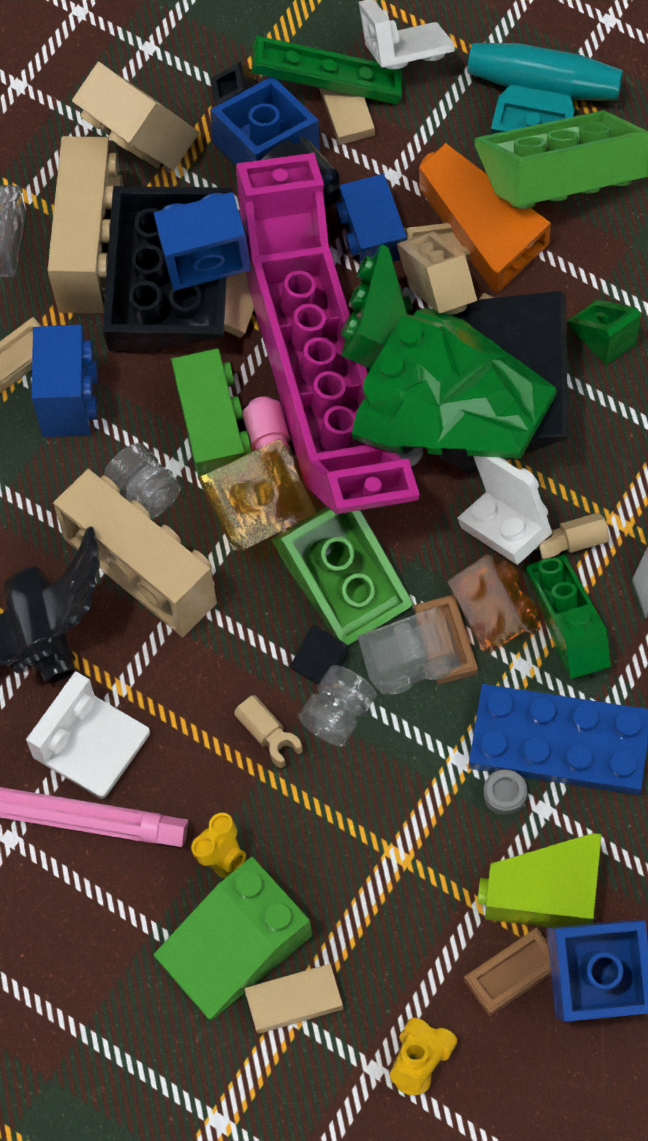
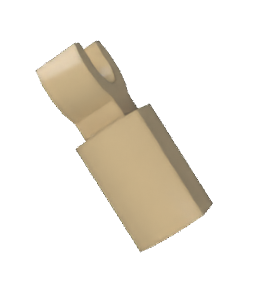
M598 512L560 523V528L552 530V534L541 542L535 550H540L541 558L544 559L554 557L564 550L572 553L609 542L605 518Z
M251 695L236 708L234 715L263 747H269L272 762L280 768L286 766L285 759L279 753L282 747H292L298 755L303 752L299 738L292 733L283 732L284 726L256 695Z

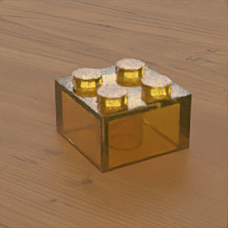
M281 438L270 441L197 477L233 552L245 550L317 513Z

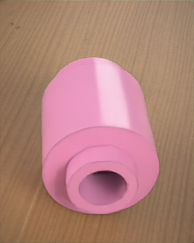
M258 397L250 401L243 410L242 415L251 449L257 452V456L263 460H272L285 455L289 450L288 443L291 437L281 403L270 397Z

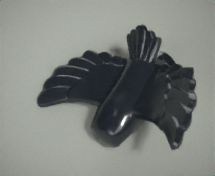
M93 526L86 529L77 554L63 575L50 585L45 573L37 566L20 570L4 582L6 611L0 614V668L2 666H10L14 661H17L12 669L19 673L30 664L42 676L45 684L61 681L76 671L73 664L75 656L69 649L66 633L71 627L80 623L82 616L91 609L93 604L91 595L96 588L95 578L100 567L98 558L99 544L96 541V533Z

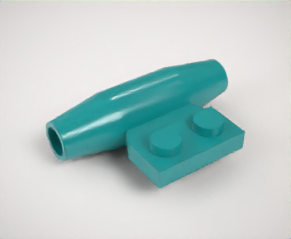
M473 43L467 65L468 74L507 88L499 95L491 126V134L574 117L575 109L572 100L618 101L623 79V70L586 56L521 43Z

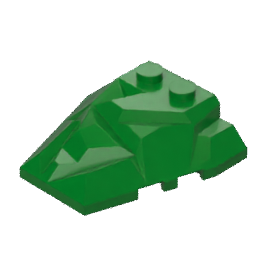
M423 308L417 310L413 316L409 314L402 315L365 377L363 383L365 398L357 410L352 437L354 440L388 452L403 453L404 446L426 447L428 454L442 455L443 448L466 449L468 456L521 459L557 395V390L555 386L503 350L463 319L445 313L439 314L433 309Z

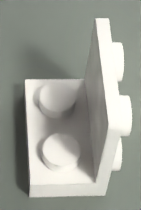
M375 0L359 2L365 45L381 68L400 69L407 66L409 61L418 59L435 61L445 57V53L455 51L454 42L437 22L397 30L395 21L389 20L386 9L382 10Z
M473 456L486 492L457 518L461 529L518 565L552 534L547 519L548 510L541 501L538 492L539 483L531 472L524 468L521 470L509 464L505 458Z
M75 671L26 741L35 760L98 798L104 799L147 740L150 731L147 726L96 697L90 679Z

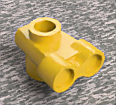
M215 814L209 821V828L205 829L193 841L191 846L193 856L198 862L204 866L211 867L221 878L229 876L246 860V853L239 848L236 840L237 827L229 814Z
M410 1018L399 1036L402 1046L390 1072V1079L401 1092L407 1095H420L429 1089L432 1071L440 1060L445 1061L449 1059L457 1044V1038L447 1029H433L419 1018Z

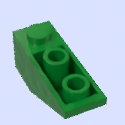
M383 244L380 245L372 258L365 256L359 266L356 277L361 279V282L355 288L348 305L353 309V312L345 321L340 335L345 339L341 356L369 369L373 366L402 315L407 314L389 247Z
M565 554L526 565L525 569L553 644L570 678L574 679L611 667L606 627Z

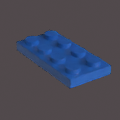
M482 684L469 758V769L493 773L499 770H512L524 778L640 796L648 744V709Z

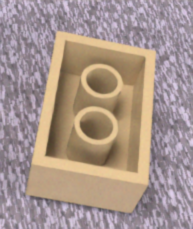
M99 61L72 99V102L83 109L80 114L81 118L95 128L105 132L115 143L127 151L129 150L142 160L144 159L157 169L163 163L172 170H175L200 133L141 89Z

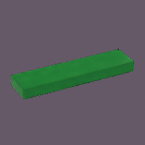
M257 35L252 43L251 73L397 105L402 97L401 68H381L379 63Z

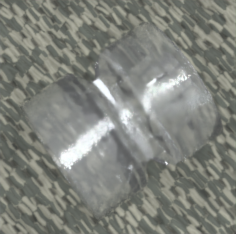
M142 443L132 444L120 451L110 461L104 472V475L118 486L121 492L120 495L126 497L125 499L129 502L136 500L146 508L151 516L150 519L166 511L174 503L181 490L179 481L163 466H159V460Z
M333 665L330 666L318 684L317 688L320 694L311 695L299 713L298 718L305 728L315 736L332 745L341 747L346 744L358 725L355 717L359 718L365 715L377 694L367 681L353 671Z

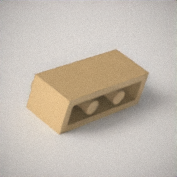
M433 231L397 243L408 287L439 314L453 315L460 313L467 308L466 304L477 301L465 254Z

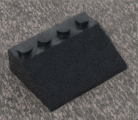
M113 186L102 331L109 351L149 352L224 337L227 277L173 291L154 212L162 211L166 206L175 203L185 205L200 201L205 196L213 193H231L232 188Z
M562 291L480 299L466 304L467 308L464 311L451 315L466 321L477 331L556 387L557 395L524 454L568 439L566 294ZM443 448L442 455H438L468 474L478 471L474 457L468 456L466 449Z

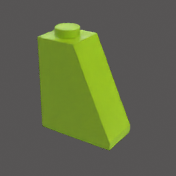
M592 833L491 863L489 878L480 877L477 904L486 905L485 920L542 927L593 923L602 834Z

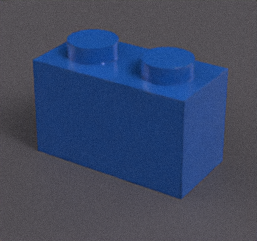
M385 174L339 185L340 201L335 202L334 205L339 224H346L349 231L348 234H345L350 256H357L361 264L365 256L372 258L380 245L383 244L389 247L393 262L401 260L397 243L406 241L407 236Z

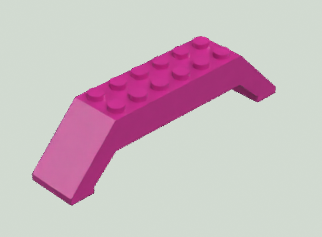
M309 153L237 163L236 176L240 216L251 265V271L246 272L247 284L305 487L335 514L418 500L420 494L409 458L401 459L395 452L379 449L354 440L352 437L356 413L365 398L363 383L368 373L365 366L341 356L345 339L340 335L343 325L350 314L328 244L323 195L324 183L315 154Z

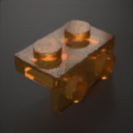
M488 554L447 582L482 650L492 653L523 631L534 634L540 630V627L535 619L538 615L535 605L526 595L522 594L516 583L519 581V575L514 566L508 560H501Z

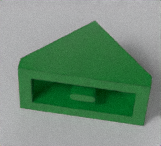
M595 300L568 319L567 323L570 329L607 366L637 344L641 314L638 308Z

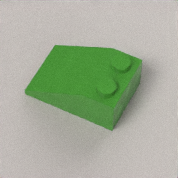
M325 507L271 539L290 574L333 636L347 644V646L414 605L360 510L335 514L329 507Z
M250 857L210 892L153 955L211 1022L245 993L244 988L255 985L311 938V924L305 914L253 857Z

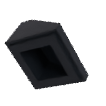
M241 61L210 78L215 107L258 84L256 74L251 73V69Z
M312 625L297 651L290 669L326 689L349 657L348 646L316 625Z

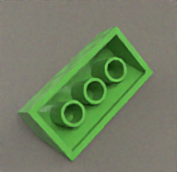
M604 110L475 138L476 150L495 194L510 202L515 208H531L535 206L536 202L545 200L562 201L567 199L568 195L579 192L587 194L596 193L601 187L610 185L627 186L632 183V180L648 177V131Z

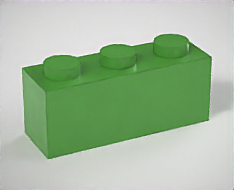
M218 348L171 358L199 482L247 471L245 456L251 455L252 452L247 431L239 432L236 422L243 420L238 396L230 397L228 389L229 386L235 385L230 362L222 363Z

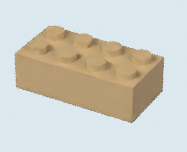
M62 136L48 261V275L58 313H104L113 186H123V177L118 175V153H112L109 137Z
M88 468L53 502L64 539L78 550L86 529L93 526L96 533V541L99 544V569L183 638L217 604L211 563L199 551L193 550L190 552L181 545L179 536L167 525L159 527L150 519L149 512L138 501L132 500L129 502L120 495V489L110 478L105 475L100 478Z

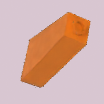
M447 143L435 153L431 152L426 155L419 166L421 192L443 223L451 225L455 237L463 247L468 249L473 265L491 290L498 294L550 244L551 223L532 208H515L510 202L497 196L488 175Z

